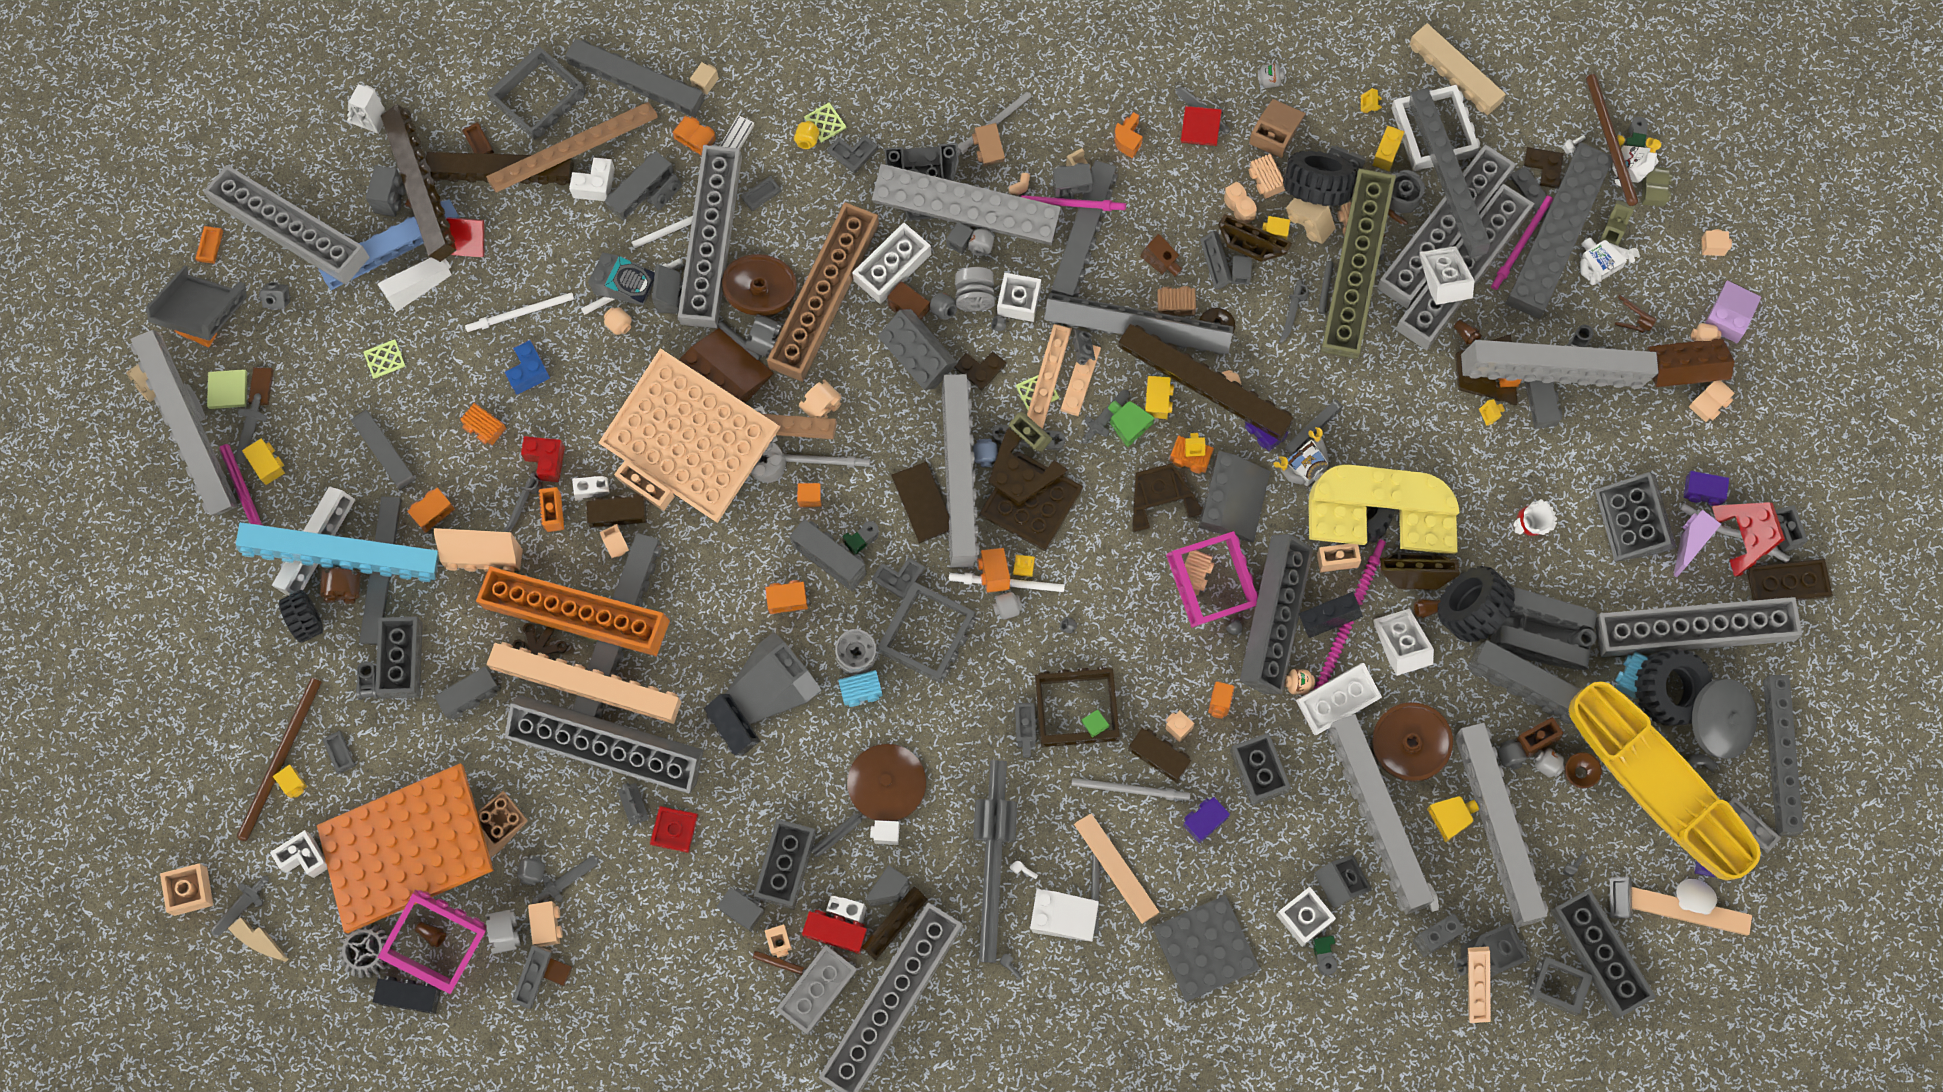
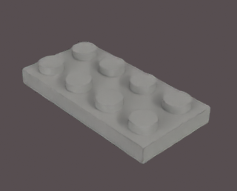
M825 945L776 1008V1011L806 1035H809L858 970Z

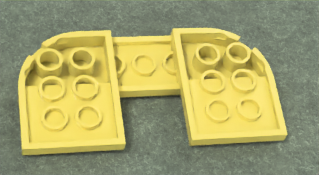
M1339 465L1327 470L1315 481L1309 494V540L1365 545L1367 543L1366 506L1399 509L1400 549L1456 554L1458 552L1456 515L1459 514L1458 502L1452 490L1442 480L1433 475L1357 465Z

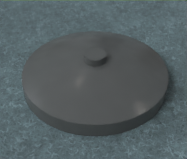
M1713 680L1702 688L1695 700L1692 712L1693 732L1698 744L1707 754L1724 759L1737 757L1748 748L1755 735L1757 710L1754 699L1749 690L1736 680Z

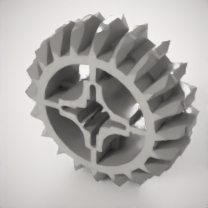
M368 924L365 928L361 927L358 930L352 931L351 934L344 933L347 938L346 940L340 939L343 947H337V950L342 952L337 955V958L343 959L340 962V966H346L345 972L351 971V975L354 977L358 974L359 978H363L366 974L368 978H371L372 971L378 975L379 967L383 970L386 968L383 965L384 961L377 958L389 937L384 935L385 930H379L377 925L372 927L371 924ZM368 935L361 943H354L358 938ZM375 938L379 943V953L374 950ZM358 947H359V948H362V949H363V948H366V949H368V951H370L372 954H369V953H366V954H365V953L361 952V950H359V949H357V948H358ZM351 948L356 952L355 963L352 962L350 956ZM369 958H375L371 964L362 966Z

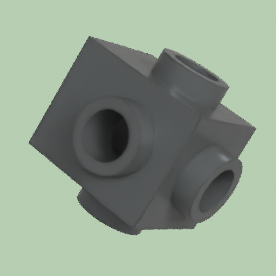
M277 282L267 283L259 292V299L262 301L263 308H269L270 310L285 309L290 303L289 286L278 284Z

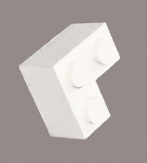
M593 158L591 174L572 172L569 189L573 198L605 201L607 195L611 192L615 168L612 160Z
M305 830L270 852L279 869L286 873L301 864L306 874L315 878L328 869L322 851L313 836Z

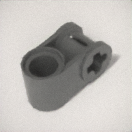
M1586 324L1579 326L1566 346L1587 347L1593 337V329ZM1579 333H1584L1587 338L1580 337Z
M368 661L361 662L357 667V699L362 700L367 697L379 699V696L375 694L376 666ZM367 668H371V673L365 676V670Z

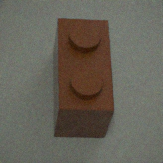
M902 281L887 296L888 307L895 313L899 310L911 309L922 320L930 310V302Z
M1551 717L1519 735L1516 742L1521 743L1527 758H1529L1539 750H1543L1559 741L1564 733L1554 718Z

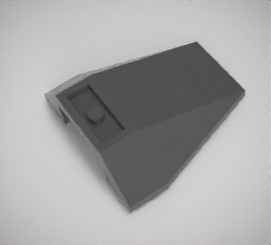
M957 143L903 149V147L884 148L885 164L888 166L951 181L955 179L959 163ZM904 210L908 220L934 219V217Z
M773 632L757 645L725 694H730L748 723L752 724L803 705L822 690L787 644Z

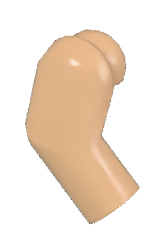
M1022 173L1020 182L1009 187V193L1011 195H1020L1026 192L1029 186L1030 174Z

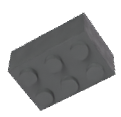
M1269 733L1231 747L1230 753L1251 806L1289 793L1291 786Z

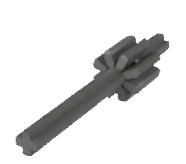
M990 760L988 799H977L975 801L973 838L977 841L986 842L979 962L996 963L1002 844L1005 842L1012 843L1016 840L1017 802L1005 800L1007 761Z

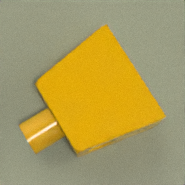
M1458 796L1431 804L1427 810L1444 841L1447 842L1473 823L1474 820L1471 814L1479 811V807L1475 800L1464 803L1463 799Z

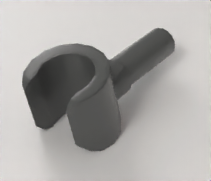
M1582 854L1574 865L1567 863L1563 874L1572 877L1586 858V855Z
M1003 954L1000 964L1020 980L1022 976L1010 965L1013 958L1008 954Z

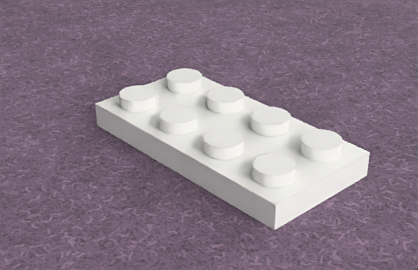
M1360 663L1297 699L1296 702L1313 734L1318 735L1330 728L1334 721L1351 716L1379 700L1382 696L1365 664Z

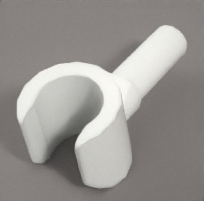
M1583 135L1573 141L1567 140L1563 146L1565 153L1574 152L1576 150L1574 145L1585 140L1586 137Z
M1015 861L1010 866V869L1015 874L1022 870L1034 879L1038 877L1036 873L1027 869L1020 861Z

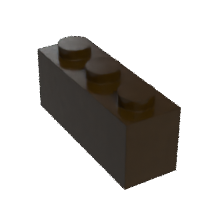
M632 494L629 497L623 498L621 496H612L610 499L593 498L591 501H586L587 523L590 528L609 527L616 524L620 526L647 523L646 500L644 496L639 494Z
M1141 728L1129 745L1128 751L1175 783H1178L1191 764L1189 755L1183 751L1178 752L1173 749V745L1170 742L1160 740L1152 730Z

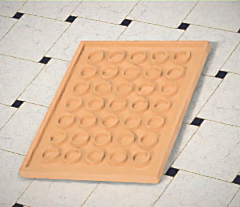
M660 348L599 441V444L624 461L627 460L668 488L672 493L718 523L780 429V426Z

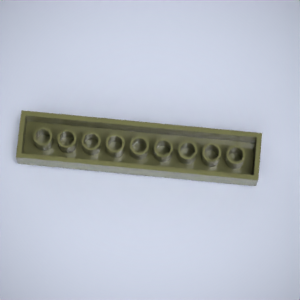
M1358 169L1321 348L1323 353L1354 359L1359 357L1396 175Z

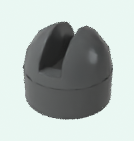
M994 316L991 329L1003 331L1006 328V320L1003 317Z
M1065 617L1061 622L1060 629L1065 633H1073L1074 629H1077V623L1072 618Z
M1235 619L1225 629L1230 634L1237 635L1242 631V624L1238 619Z

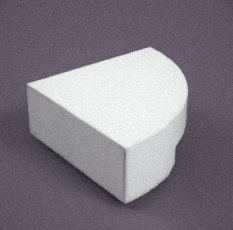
M1427 883L1434 899L1429 907L1434 912L1439 910L1438 897L1431 884Z

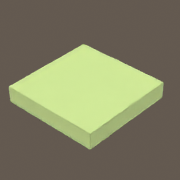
M246 370L208 372L207 407L209 409L246 407Z

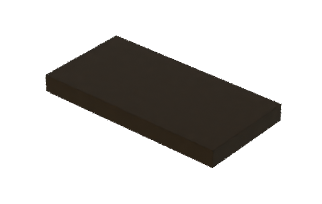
M927 462L892 474L891 477L918 543L948 533L949 514Z
M1825 559L1758 565L1746 569L1753 601L1792 597L1799 601L1833 596Z

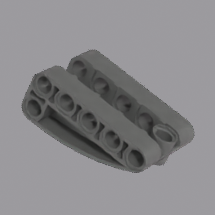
M1512 587L1515 594L1513 610L1510 611L1511 614L1509 618H1506L1503 626L1499 627L1491 635L1490 642L1522 659L1558 667L1587 670L1591 645L1596 641L1594 630L1597 612ZM1581 636L1585 638L1586 643L1582 641Z

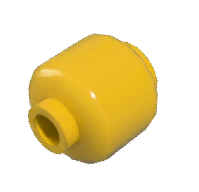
M811 121L799 123L794 135V141L798 147L802 149L814 147L820 134L819 128Z

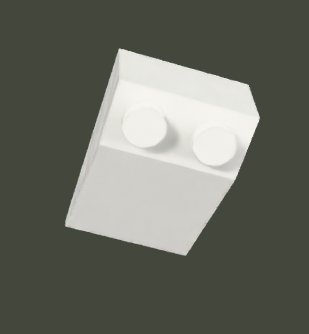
M1456 246L1420 252L1429 291L1436 305L1473 298L1474 279Z
M1410 609L1373 620L1387 659L1397 676L1433 665L1434 649Z
M1037 889L1030 929L1033 933L1093 942L1099 901Z

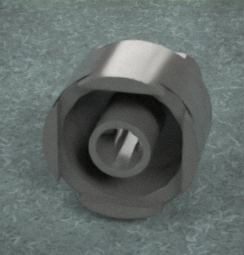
M1402 170L1395 174L1396 177L1389 208L1398 213H1412L1421 203L1425 184L1417 173L1410 170Z
M757 314L744 349L763 357H769L781 324Z

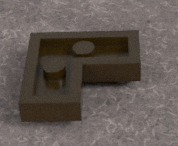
M1527 147L1524 166L1542 169L1540 186L1558 189L1564 153Z
M993 351L981 364L968 353H965L954 368L961 374H967V379L982 391L1007 365V362Z

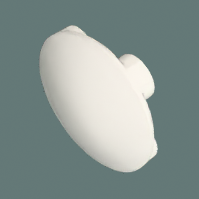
M1686 879L1677 887L1676 894L1679 906L1683 910L1707 915L1711 913L1717 904L1716 893L1707 883L1701 880Z

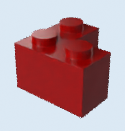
M524 436L521 449L523 459L528 462H538L536 474L540 481L559 482L565 450L563 442L560 439Z

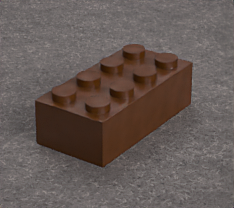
M1723 338L1712 339L1711 341L1648 346L1647 352H1656L1658 374L1652 378L1656 387L1732 379L1735 361Z

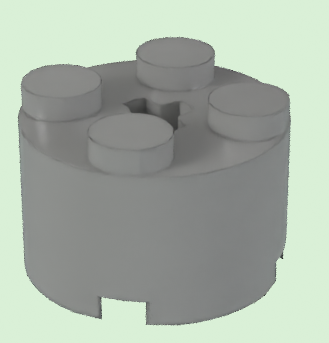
M770 442L751 471V475L758 481L772 483L781 478L784 473L786 460L782 451L775 443Z
M509 909L485 915L487 918L486 925L489 943H492V947H495L491 948L492 954L516 950L517 946H521L519 934L517 931L514 932V927L517 926L514 911L511 912Z

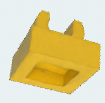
M1372 88L1361 95V112L1368 113L1371 110L1378 111L1382 108L1381 105H1378V102L1382 100L1378 96V90Z
M1493 399L1487 401L1479 408V411L1487 426L1496 422L1502 416L1501 412H1504L1505 409L1503 404L1497 405Z
M1190 433L1191 438L1185 439L1186 457L1205 456V437L1199 438L1198 433Z
M1016 555L1013 575L1032 577L1035 557Z

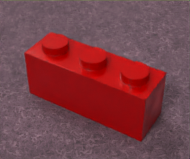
M815 910V912L809 911L802 932L803 937L861 954V947L864 945L868 933L867 928H864V924L853 921V924L845 922V918L835 915L834 918L826 916L827 913L820 910Z

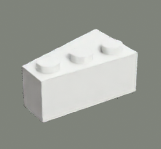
M358 84L348 102L349 113L347 116L349 118L347 122L379 134L383 127L381 115L386 112L385 107L382 105L375 89L368 85L364 87Z

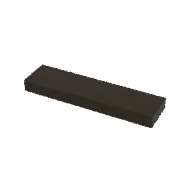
M914 886L861 948L876 961L928 899Z

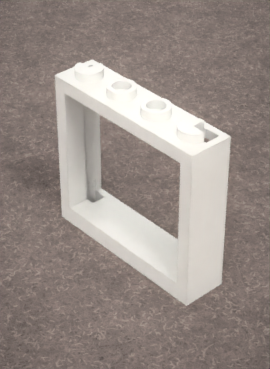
M1457 85L1430 91L1433 101L1452 97L1469 145L1453 149L1457 161L1475 157L1480 148V142L1478 138H1475L1474 125L1469 121V111L1466 106L1464 107L1462 92L1458 90ZM1410 96L1394 100L1391 109L1398 129L1405 131L1402 141L1414 172L1434 166L1430 156L1421 157L1404 109L1410 107Z

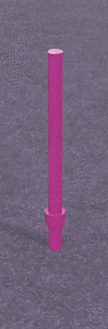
M1021 196L1022 198L1058 206L1103 209V211L1126 210V203L1113 202L1112 200L1091 201Z
M1546 196L1504 266L1499 268L1491 288L1497 290L1502 281L1510 274V268L1553 201L1551 196Z

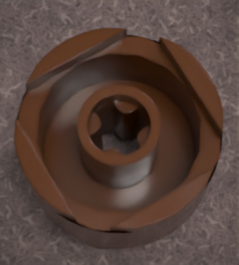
M342 568L329 569V573H325V570L321 572L320 596L324 598L326 603L344 600L346 604H354L356 599L360 597L361 574L357 572V575L352 574V570Z

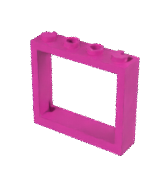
M1234 531L1166 554L1191 628L1256 606L1259 594L1254 589L1252 574L1248 572L1246 557L1241 552L1240 540ZM1226 541L1247 603L1203 617L1181 555Z
M415 889L377 958L451 994L482 939L487 926L479 918L474 917L473 919L467 916V913L462 909H453L448 906L449 904L442 899L436 900L430 897L428 892ZM415 902L477 933L452 979L390 949Z

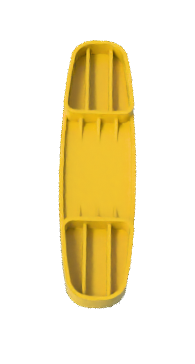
M1594 682L1574 696L1570 702L1569 714L1581 735L1636 802L1685 851L1717 878L1726 881L1742 878L1757 865L1761 854L1760 847L1748 827L1731 805L1724 800H1720L1690 764L1651 726L1649 717L1641 709L1606 682Z

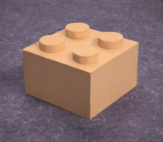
M199 863L160 873L167 913L176 916L214 906L207 867Z

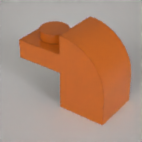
M1134 112L1130 118L1127 117L1124 120L1123 125L1117 123L1114 138L1118 150L1131 158L1135 156L1141 147L1143 136L1134 132L1139 124V115Z

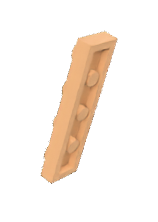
M1093 345L1095 361L1089 359L1085 365H1080L1076 362L1061 406L1062 412L1079 417L1101 347Z
M1489 947L1468 948V1016L1470 1023L1491 1022Z

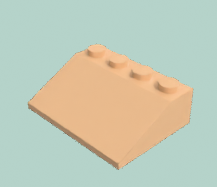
M434 528L440 562L447 570L456 571L457 568H465L466 571L475 572L476 569H484L487 572L489 566L513 573L514 571H520L523 549L511 532Z

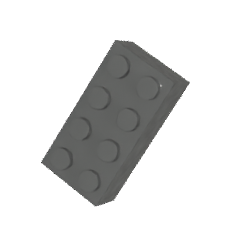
M911 309L899 310L877 336L924 390L935 389L942 382L944 375H948L958 363Z
M803 519L789 536L794 549L853 592L867 575L864 560L857 554L853 556L849 553V549L844 544H837L833 541L834 538L829 533L821 532L819 526L813 521L808 522Z
M417 616L378 618L375 694L381 699L420 697L423 622Z
M776 819L754 893L756 900L795 910L812 852L811 849L817 834L815 829Z

